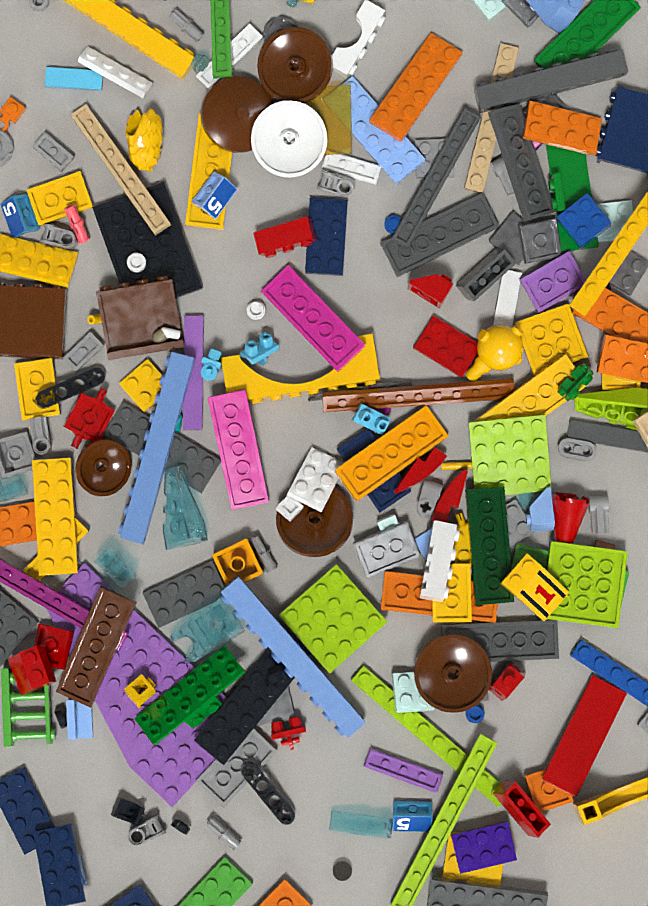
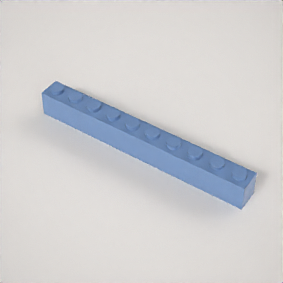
M171 352V356L166 358V374H162L159 384L162 386L161 392L156 394L154 404H157L156 410L151 412L149 422L152 423L151 428L146 430L144 441H147L145 449H141L139 455L141 464L140 467H136L134 478H136L135 486L131 485L128 495L131 497L130 504H126L123 513L126 516L125 522H121L118 534H121V539L143 545L145 543L195 363L193 357Z
M238 575L220 590L223 594L220 596L227 605L231 604L235 608L233 612L240 620L244 618L248 623L246 625L247 629L252 634H258L261 638L258 640L265 649L269 647L272 650L273 654L271 656L278 664L282 662L285 665L284 671L290 678L294 676L299 681L297 686L303 692L307 691L311 695L309 699L316 707L320 705L324 710L322 712L324 717L329 722L331 720L334 721L336 724L334 728L341 736L345 734L349 738L366 723Z

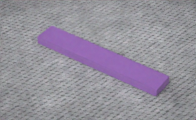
M184 316V355L193 357L195 363L183 402V430H202L203 377L201 376V369L203 365L201 361L203 358L204 316Z

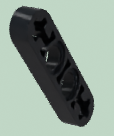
M93 368L47 388L37 394L35 404L40 409H46L79 395L80 392L83 393L102 384L105 380V373L100 368ZM93 372L96 375H101L99 382L96 379L89 382L91 386H88V382L84 377L86 375L87 379L91 378ZM77 379L82 380L84 383V387L81 390H77L73 385ZM58 387L66 389L67 394L65 397H59L56 394ZM49 391H52L55 402L53 398L47 401V405L44 402H39L41 395L48 397L51 395Z
M254 762L244 763L241 767V774L282 824H291L295 819V813L290 805ZM247 767H254L253 772L257 776L255 780L250 774L246 775ZM259 781L267 782V788L264 791L257 789ZM276 795L279 797V803L272 806L269 804V798ZM281 806L285 812L288 813L290 811L289 819H282L283 814L279 810Z

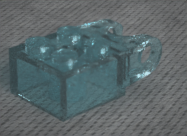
M220 598L191 617L169 639L171 642L184 637L192 640L193 650L183 660L185 664H188L213 653L245 632L230 606ZM216 620L221 622L220 629H214Z

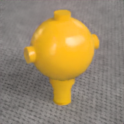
M501 324L481 330L478 334V357L475 359L474 365L465 373L466 377L473 382L477 381L483 374L489 373L492 369L501 371L507 370L514 365H519L523 358V342L520 337L523 331L517 325L510 327Z

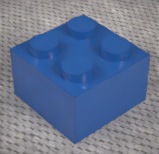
M588 193L557 216V222L580 250L611 227L610 220Z

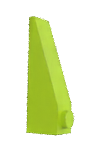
M628 388L579 394L574 399L575 411L594 418L603 417L610 420L609 423L615 425L617 422L625 425L628 430L638 431L632 420L648 411V389Z

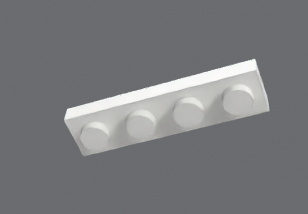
M250 23L231 41L232 68L263 39V36ZM212 60L196 75V78L208 90L222 79L213 78Z
M87 47L78 58L79 63L141 98H144L152 88L153 83L90 47Z

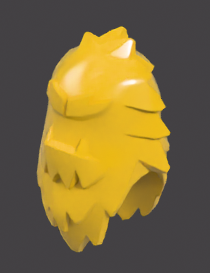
M150 108L147 113L142 114V117L139 110H136L133 116H129L127 126L125 127L130 161L139 170L152 172L153 167L158 164L157 161L161 157L160 152L162 150L160 146L163 141L161 118Z

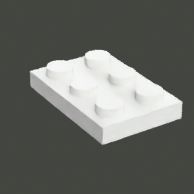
M311 447L287 496L322 512L339 479L334 470L344 463Z

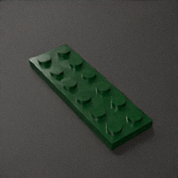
M504 487L466 489L475 605L514 602V595L500 584L512 570Z

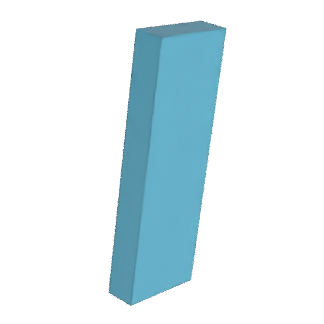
M46 67L45 87L102 91L103 76L93 70Z

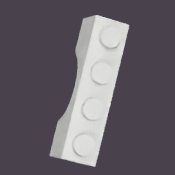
M368 0L363 2L356 14V21L362 31L361 37L351 47L336 48L332 55L333 72L346 79L349 75H354L358 67L356 65L359 58L361 60L364 58L367 49H365L367 44H372L377 35L375 33L377 27L381 28L386 20L384 9Z

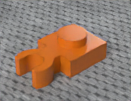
M9 97L0 110V114L3 115L0 117V123L5 124L2 129L4 132L8 131L10 121L16 124L26 110L23 105Z

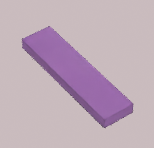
M371 748L364 764L366 768L437 793L443 774Z

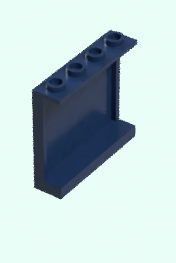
M618 86L616 92L612 91L610 102L613 104L611 110L608 109L605 120L608 122L606 128L603 127L600 138L603 141L602 145L597 147V154L595 155L598 157L597 163L603 161L648 173V94Z

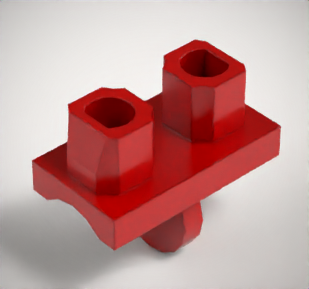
M299 716L289 719L291 726L289 730L284 731L282 721L271 723V739L287 737L286 740L280 742L281 746L289 745L290 750H294V743L300 742L299 736L294 738L291 736L306 732Z

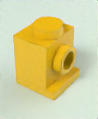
M141 674L125 687L124 691L139 709L144 702L156 693L154 689L156 685L149 677L146 679Z

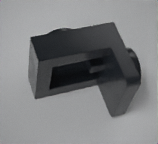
M118 797L111 816L138 826V823L143 819L144 808L137 803Z

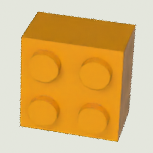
M247 538L212 554L226 585L237 575L246 583L264 574Z

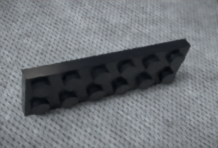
M268 650L194 739L196 744L223 766L295 678L294 676L292 678L288 676L284 671L285 665L282 662L278 664ZM278 671L284 672L286 676L284 680L275 685L268 686L266 682L268 676Z

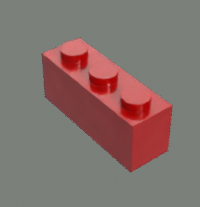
M307 216L253 232L258 253L263 257L265 256V258L274 257L280 251H283V253L294 251V247L300 245L302 248L312 245V242L317 241L312 219Z
M505 780L493 792V795L527 836L539 838L551 825L516 781Z

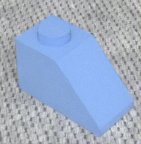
M551 487L543 491L530 506L529 514H526V525H530L531 532L554 530L555 520Z

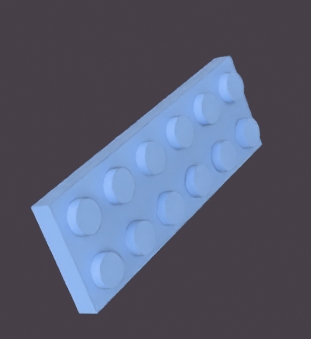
M353 76L323 100L396 185L426 161L406 136L402 142H399L369 123L370 118L379 106Z

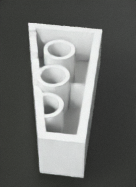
M434 520L419 597L421 599L443 602L444 598L447 599L449 587H446L447 579L451 580L453 568L449 567L451 560L454 561L456 549H453L454 541L458 542L460 530H456V524Z

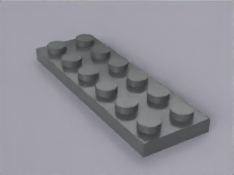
M520 104L488 112L524 222L554 213L555 210H552L551 197L533 142L522 138L525 118Z
M483 193L424 221L408 249L392 241V237L381 242L380 245L398 278L498 229L500 226Z
M123 401L103 434L139 456L141 449H145L147 442L144 441L146 430H150L152 423L149 422L150 417ZM175 433L165 472L202 494L220 465L221 460Z
M557 620L441 625L442 636L461 635L474 640L486 652L490 662L559 659Z
M432 876L427 906H547L548 892Z

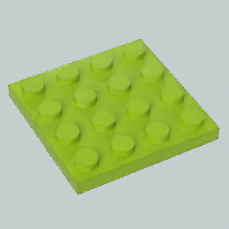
M545 414L468 421L474 489L504 487L505 495L542 492L546 488L551 487Z
M551 541L547 571L570 593L547 619L619 628L628 551Z
M337 564L278 615L329 674L388 623Z

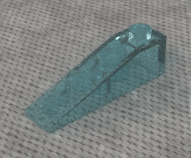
M176 466L165 470L164 494L167 496L166 506L163 507V513H166V524H163V536L166 550L208 541L204 519L181 467Z

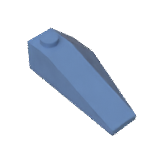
M585 0L526 1L529 3V7L540 16L541 21L546 26L561 34L577 16Z

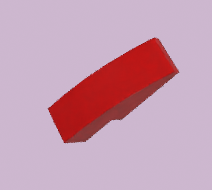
M435 447L424 461L417 458L393 492L398 494L422 482L442 464L447 455Z
M463 470L446 488L436 505L431 522L435 520L447 523L450 508H459L468 470Z

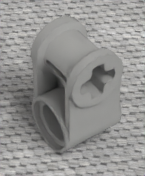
M322 169V178L320 184L317 185V188L321 191L348 196L355 188V181L349 176L332 170ZM341 183H349L350 190H344L341 187Z
M44 224V234L39 243L70 251L77 247L78 240L71 231L50 224ZM68 236L72 237V242L65 245L64 239Z
M425 479L417 504L419 516L427 518L432 515L443 485ZM428 504V508L431 510H427L426 513L422 512L423 509L420 506Z
M156 815L133 828L128 834L129 842L134 846H139L165 834L166 830H163L158 820L159 816ZM135 831L141 832L143 836L139 842L133 841L131 837Z

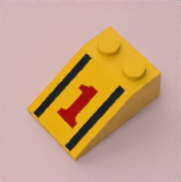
M528 553L521 558L500 583L542 621H545L570 593Z

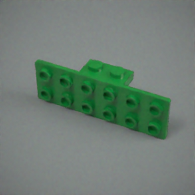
M546 144L550 172L548 185L549 190L553 193L551 206L552 210H555L557 220V216L587 193L592 198L586 154ZM557 222L561 251L580 250ZM598 237L581 250L598 248Z
M224 645L138 714L135 720L153 745H157L184 722L193 729L223 705L216 696L242 676L245 670Z

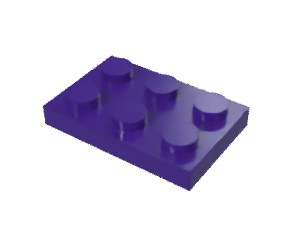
M508 821L451 835L460 874L517 860Z

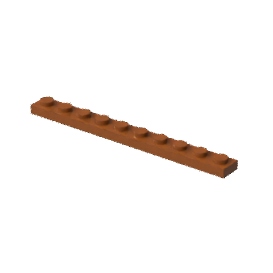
M500 379L322 392L323 412L358 410L360 403L372 409L502 400L514 391V380Z

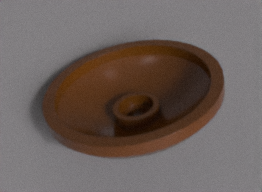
M101 439L90 443L81 451L77 458L75 466L77 481L85 491L95 496H109L118 492L126 484L131 473V459L128 452L122 445L113 440ZM101 462V466L97 468V464Z

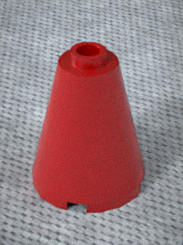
M552 493L555 520L554 540L561 543H574L589 506L590 498L582 496V499H579L576 494Z

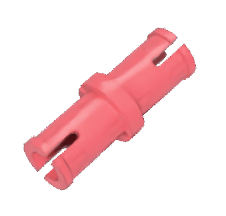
M71 204L65 207L64 211L68 216L69 226L75 232L78 243L87 242L90 237L86 232L84 220L81 219L76 205Z

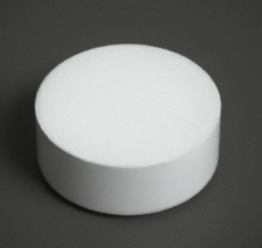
M133 253L127 259V266L132 272H142L146 267V259L140 253Z

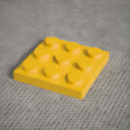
M569 303L514 323L523 331L520 337L533 376L564 354L567 355L572 363L588 358Z
M452 831L447 840L442 878L500 885L503 864L460 874L451 838L452 834L460 832Z

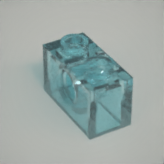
M107 548L94 561L122 589H125L137 576L110 548Z

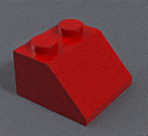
M434 274L410 280L407 289L440 309L451 292L453 283L444 274L441 276Z
M36 645L8 659L21 696L57 682L44 645Z

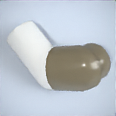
M162 327L153 333L152 339L155 343H162L168 338L178 340L180 330Z

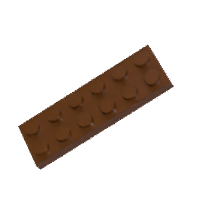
M103 586L100 587L56 692L90 708L93 706L137 604L136 601Z

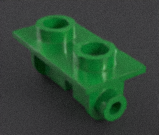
M584 363L581 366L578 365L570 374L575 379L573 382L567 378L558 387L559 390L557 392L562 397L566 394L564 398L567 402L570 399L574 400L579 395L581 387L583 385L587 386L593 379V371L590 369L587 372L589 368Z

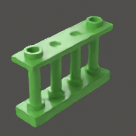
M11 668L1 669L4 747L14 746V742H17V740L46 738L47 745L53 744V740L56 739L55 728H52L50 685L44 687V692H30L21 696L20 693L12 691V684L16 681ZM25 700H45V711L16 713V711H13L12 703ZM46 719V731L17 732L13 730V723L16 720Z

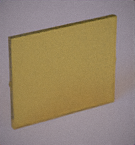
M351 85L327 86L319 96L304 104L314 109L325 125L327 147L324 156L352 154Z

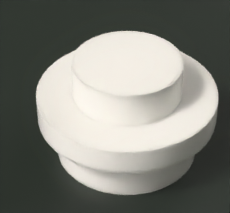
M253 301L248 304L246 311L251 319L259 320L264 317L266 309L260 301Z

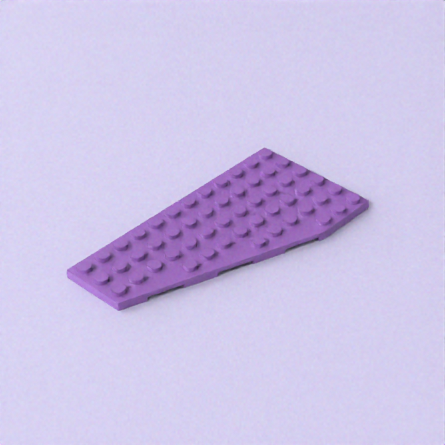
M84 563L78 569V573L73 574L58 591L91 610L101 586L112 591L114 590ZM47 609L57 628L74 632L69 651L71 655L82 629ZM134 610L125 629L129 634L121 649L116 650L95 702L130 768L173 807L216 760L194 742V739L216 712L210 714L200 725L193 729L184 722L157 745L151 743L136 722L135 717L192 672L195 667ZM142 674L146 679L149 677L154 682L156 693L138 709L126 695L124 688ZM222 693L216 696L222 704L228 699Z

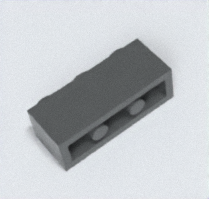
M496 248L455 286L467 300L475 302L510 270L516 262L505 249Z

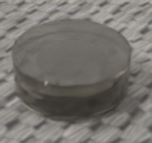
M346 861L337 862L333 867L334 877L339 881L348 880L352 875L351 865Z

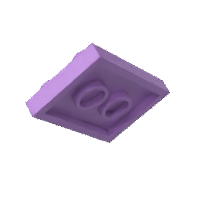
M568 251L519 279L539 313L581 289L586 279L572 254Z

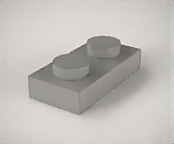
M46 133L33 145L37 152L61 172L74 159L68 151Z
M89 332L63 359L78 372L104 345Z

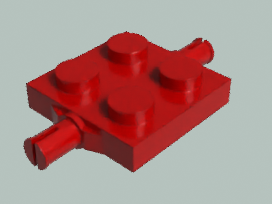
M100 388L96 398L89 397L80 392L63 427L71 430L76 435L70 446L78 449L82 439L92 442L101 439L115 412L114 409L102 402L108 391Z

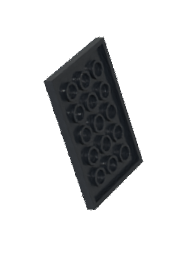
M164 182L146 188L171 224L156 236L127 195L92 207L119 283L130 282V285L138 284L137 280L149 279L150 282L156 281V277L167 275L168 278H172L175 299L202 290ZM140 253L145 257L146 267L142 272L135 273L128 268L127 259L131 254Z

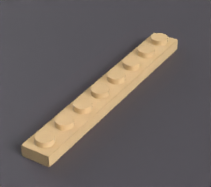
M500 44L491 83L496 82L497 79L502 77L512 78L519 50L518 47ZM484 112L464 188L465 190L483 193L496 142V136L488 112Z
M85 104L70 114L156 236L171 225L89 107Z

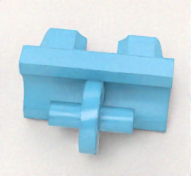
M267 332L260 334V341L258 342L254 340L246 342L245 349L240 352L241 357L246 358L252 365L257 362L262 366L265 365L267 357L279 350V345L273 341L272 335Z
M211 348L208 357H203L201 361L203 365L201 376L206 381L214 380L217 377V371H222V363H220L222 352Z
M360 403L352 420L383 435L391 418Z

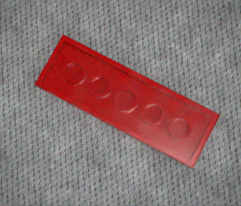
M591 676L541 780L574 797L578 796L627 695L626 692L595 676Z

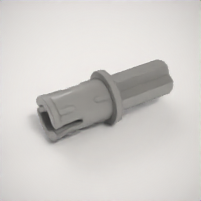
M177 9L171 13L170 19L182 28V32L185 31L195 42L202 38L204 33L192 23V20H188Z
M256 535L251 538L249 542L257 554L256 558H259L266 572L268 573L277 568L269 553L270 550L266 549L260 537Z
M211 818L207 822L206 826L219 836V840L229 845L232 850H235L242 842L229 831V827L225 828L215 818Z

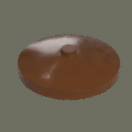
M300 27L286 28L272 35L263 45L258 57V76L264 89L275 99L306 103L319 96L327 87L333 72L332 54L326 42L313 31Z
M241 76L225 78L213 85L202 101L200 114L204 131L209 139L223 150L232 153L252 151L251 132L253 125L262 111L274 104L273 100L262 85L250 78Z
M336 488L333 489L322 512L301 503L304 506L303 509L290 522L277 511L276 526L281 540L290 550L306 557H322L335 552L348 540L353 528L351 505L345 495Z
M444 635L433 639L420 651L414 666V681L419 694L429 705L443 712L458 713L473 708L485 697L492 680L491 663L486 652L474 640L461 635Z

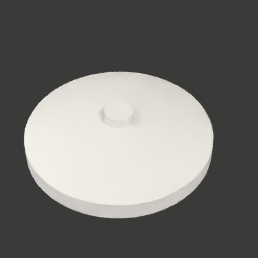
M280 101L267 107L256 119L251 132V146L255 158L265 170L276 176L293 178L310 172L322 160L327 147V131L321 117L308 105L297 101Z

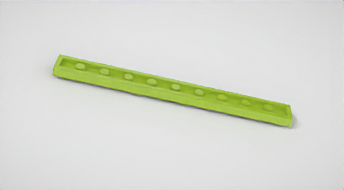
M363 666L351 681L455 771L460 773L468 755L418 712L395 713L393 691ZM483 770L475 788L497 807L501 805L493 795V792L501 784Z
M480 733L390 906H413L498 742Z

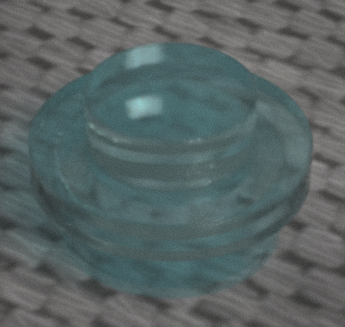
M198 54L192 60L191 67L196 73L207 69V56Z
M533 492L522 493L518 496V504L522 509L529 510L530 506L537 499L536 495Z

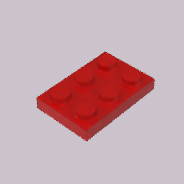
M435 316L431 318L413 347L414 350L460 378L464 376L478 353L476 341Z

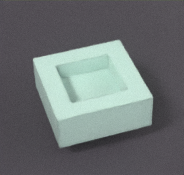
M394 513L376 521L380 531L398 524Z

